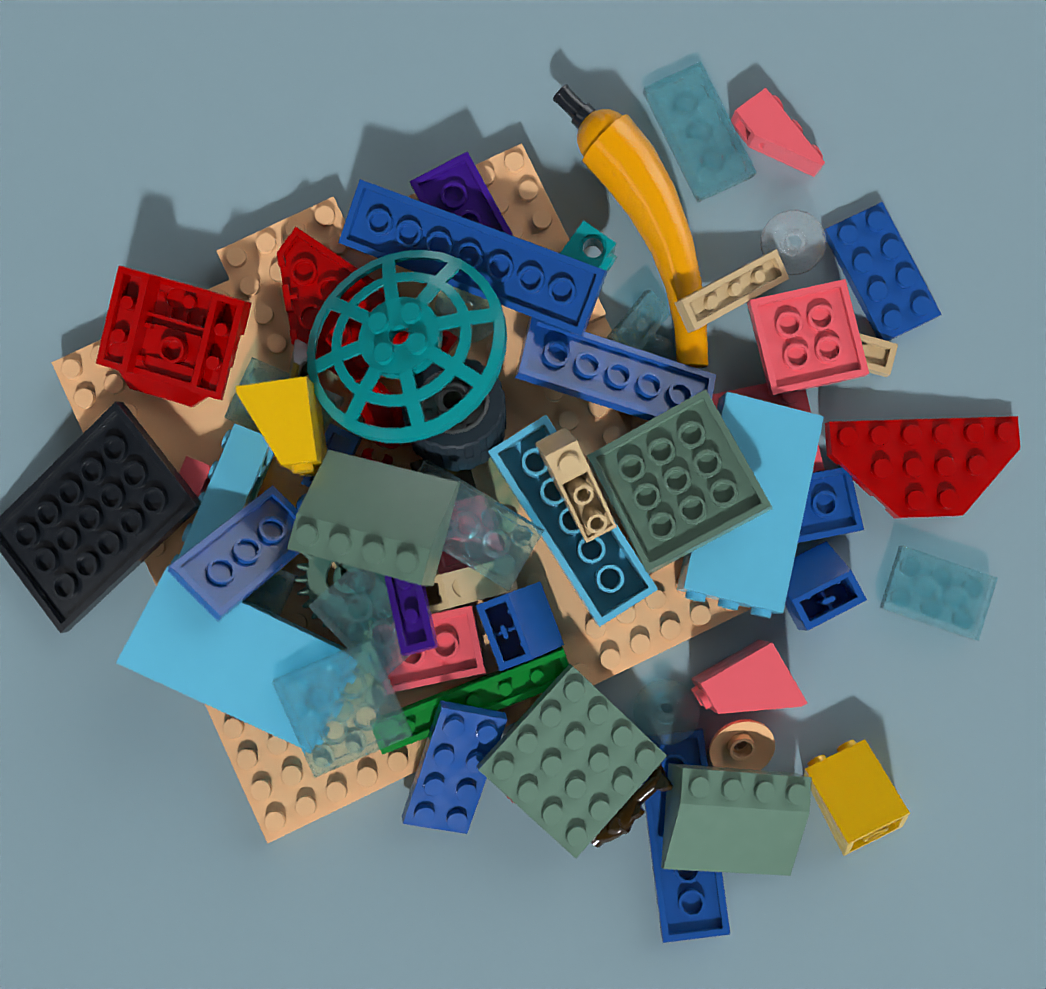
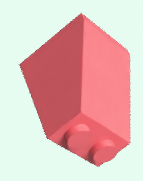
M757 640L691 678L695 687L691 688V692L698 704L706 710L708 708L717 714L802 707L807 704L806 699L773 642Z

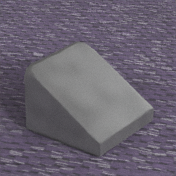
M298 339L294 343L289 379L305 376L309 378L307 371L308 344Z

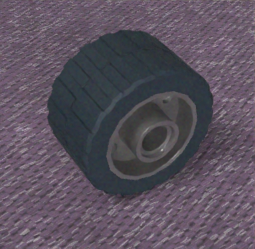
M466 358L463 363L479 374H482L485 368L477 360ZM432 363L423 372L415 375L417 389L432 382L444 369ZM455 376L438 393L420 401L425 422L438 417L454 407L473 387ZM497 378L491 391L481 404L463 421L443 433L424 440L410 442L415 453L420 455L427 464H432L441 470H470L479 464L487 462L490 458L488 451L502 443L505 438L506 403L505 393L502 390L499 378ZM401 406L405 427L411 426L406 406Z

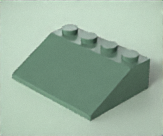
M328 450L296 514L287 549L415 584L433 586L460 482Z
M669 763L668 779L672 783L673 788L666 793L661 868L791 875L810 813L812 777L794 772Z

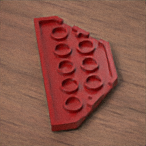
M295 227L276 253L278 266L281 271L282 290L286 312L288 313L291 344L293 346L296 339L308 344L313 323L323 303L345 278L358 269L301 229ZM368 275L363 277L349 288L340 299L349 302L359 291L375 280ZM384 287L366 297L358 307L371 312L375 307L385 302ZM332 310L327 316L318 338L316 359L332 352L333 331L341 315ZM351 318L348 319L343 332L342 347L359 340L361 323ZM442 330L443 341L440 350L449 355L459 339L450 331ZM403 331L396 334L393 344L405 342L408 338V332ZM362 354L344 361L350 376L356 382L362 381L370 367ZM334 366L327 369L338 376Z
M1018 416L829 421L825 423L827 456L836 465L839 464L852 476L853 481L869 496H874L886 507L885 510L894 519L963 516L1021 448Z

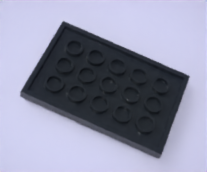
M116 401L0 516V553L60 633L69 632L199 509L201 501L125 403Z

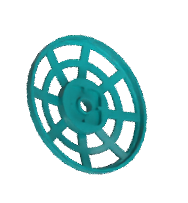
M408 250L380 257L365 264L345 278L328 296L315 318L307 347V371L310 381L314 383V393L323 408L336 422L348 431L365 439L383 443H408L424 440L443 433L472 413L485 399L497 380L506 355L507 328L505 315L500 301L489 282L474 267L459 258L429 250ZM427 259L447 263L435 276L420 272L396 273V263L407 260ZM382 268L383 278L364 287L349 302L340 299L357 281ZM459 270L467 273L479 285L490 308L468 311L460 294L448 282ZM399 282L427 284L417 298L399 297L397 284ZM384 287L385 302L375 307L371 312L358 307L366 297ZM441 291L452 301L457 313L437 317L428 305ZM332 310L341 314L333 331L332 352L316 359L318 338L323 324ZM351 318L361 323L359 340L342 347L343 332L348 319ZM493 322L492 349L486 367L482 374H479L463 364L471 345L472 325ZM460 327L459 343L452 357L440 350L443 341L442 330ZM403 331L408 332V338L405 342L393 344L396 334ZM362 354L370 367L361 383L358 384L350 376L344 361ZM432 363L444 369L432 382L417 389L415 375L423 372ZM332 366L335 367L340 380L354 394L346 413H343L333 404L319 382L318 373ZM380 376L390 379H400L403 394L386 395L373 392L372 390ZM455 376L473 387L454 407L438 417L425 422L420 401L438 393ZM366 402L385 407L406 406L411 426L381 428L359 422L358 419Z

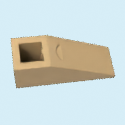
M565 427L536 442L535 445L585 542L587 543L616 528L614 519L583 452L570 431Z
M510 557L436 575L434 585H425L430 611L434 613L518 590Z

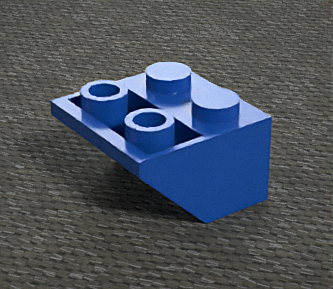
M827 541L795 556L785 606L798 630L808 631L867 601L852 570Z
M541 581L476 605L500 671L534 659L564 645Z

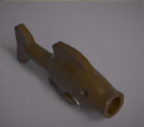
M662 764L653 771L649 779L637 789L591 841L595 847L600 848L604 843L611 842L629 833L635 819L640 818L645 813V810L641 807L642 804L657 790L663 792L673 788L672 783L665 775Z

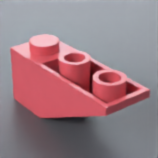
M764 88L735 110L730 124L749 148L812 177L816 176L825 164L820 149L816 145L810 144L803 135L800 124L794 119L791 120L783 110L781 100L776 95H772L767 88Z

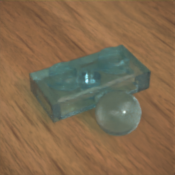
M646 290L606 338L640 350L647 344V351L649 353L668 358L672 353V342L665 335H657L656 331L668 318L671 311L652 290Z

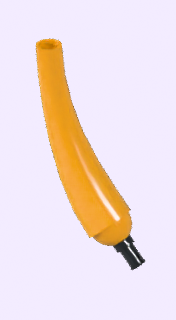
M565 84L554 95L553 101L572 118L571 123L578 129L577 144L584 157L583 163L608 189L630 217L653 256L666 289L674 323L677 362L694 368L708 367L707 324L696 331L688 333L674 303L703 287L693 237L676 188L654 146L628 114L622 115L611 109L595 110L590 103L585 104L569 88V85Z

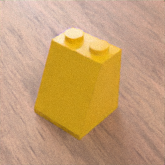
M305 376L236 386L238 397L281 466L292 470L294 474L299 473L300 477L316 476L327 453L322 407L314 393V383Z
M865 739L858 743L854 740H849L836 749L837 753L827 758L822 754L811 759L804 771L805 776L812 777L811 792L843 856L903 827L910 814Z

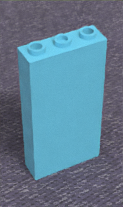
M726 392L719 398L717 410L773 509L685 555L676 590L686 592V599L705 602L707 597L719 600V607L738 611V607L743 606L751 608V615L770 619L771 614H780L784 611L824 416Z
M168 565L116 663L309 752H312L315 744L322 745L330 729V726L326 725L331 713L337 715L344 703L346 696L341 694L347 682L353 683L361 669V664L357 663L359 660L358 653L247 600L242 601L218 622L168 572L170 566Z

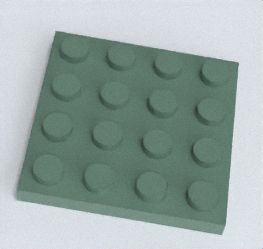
M706 389L587 455L648 574L663 568L773 509Z
M569 664L476 767L574 858H577L667 755L576 668Z

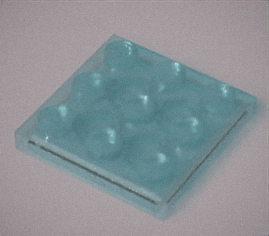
M372 638L275 678L272 681L314 778L412 736L410 725Z

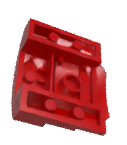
M119 265L95 364L118 370L131 390L157 396L189 407H195L208 397L223 400L230 369L233 368L240 336L245 333L252 303Z

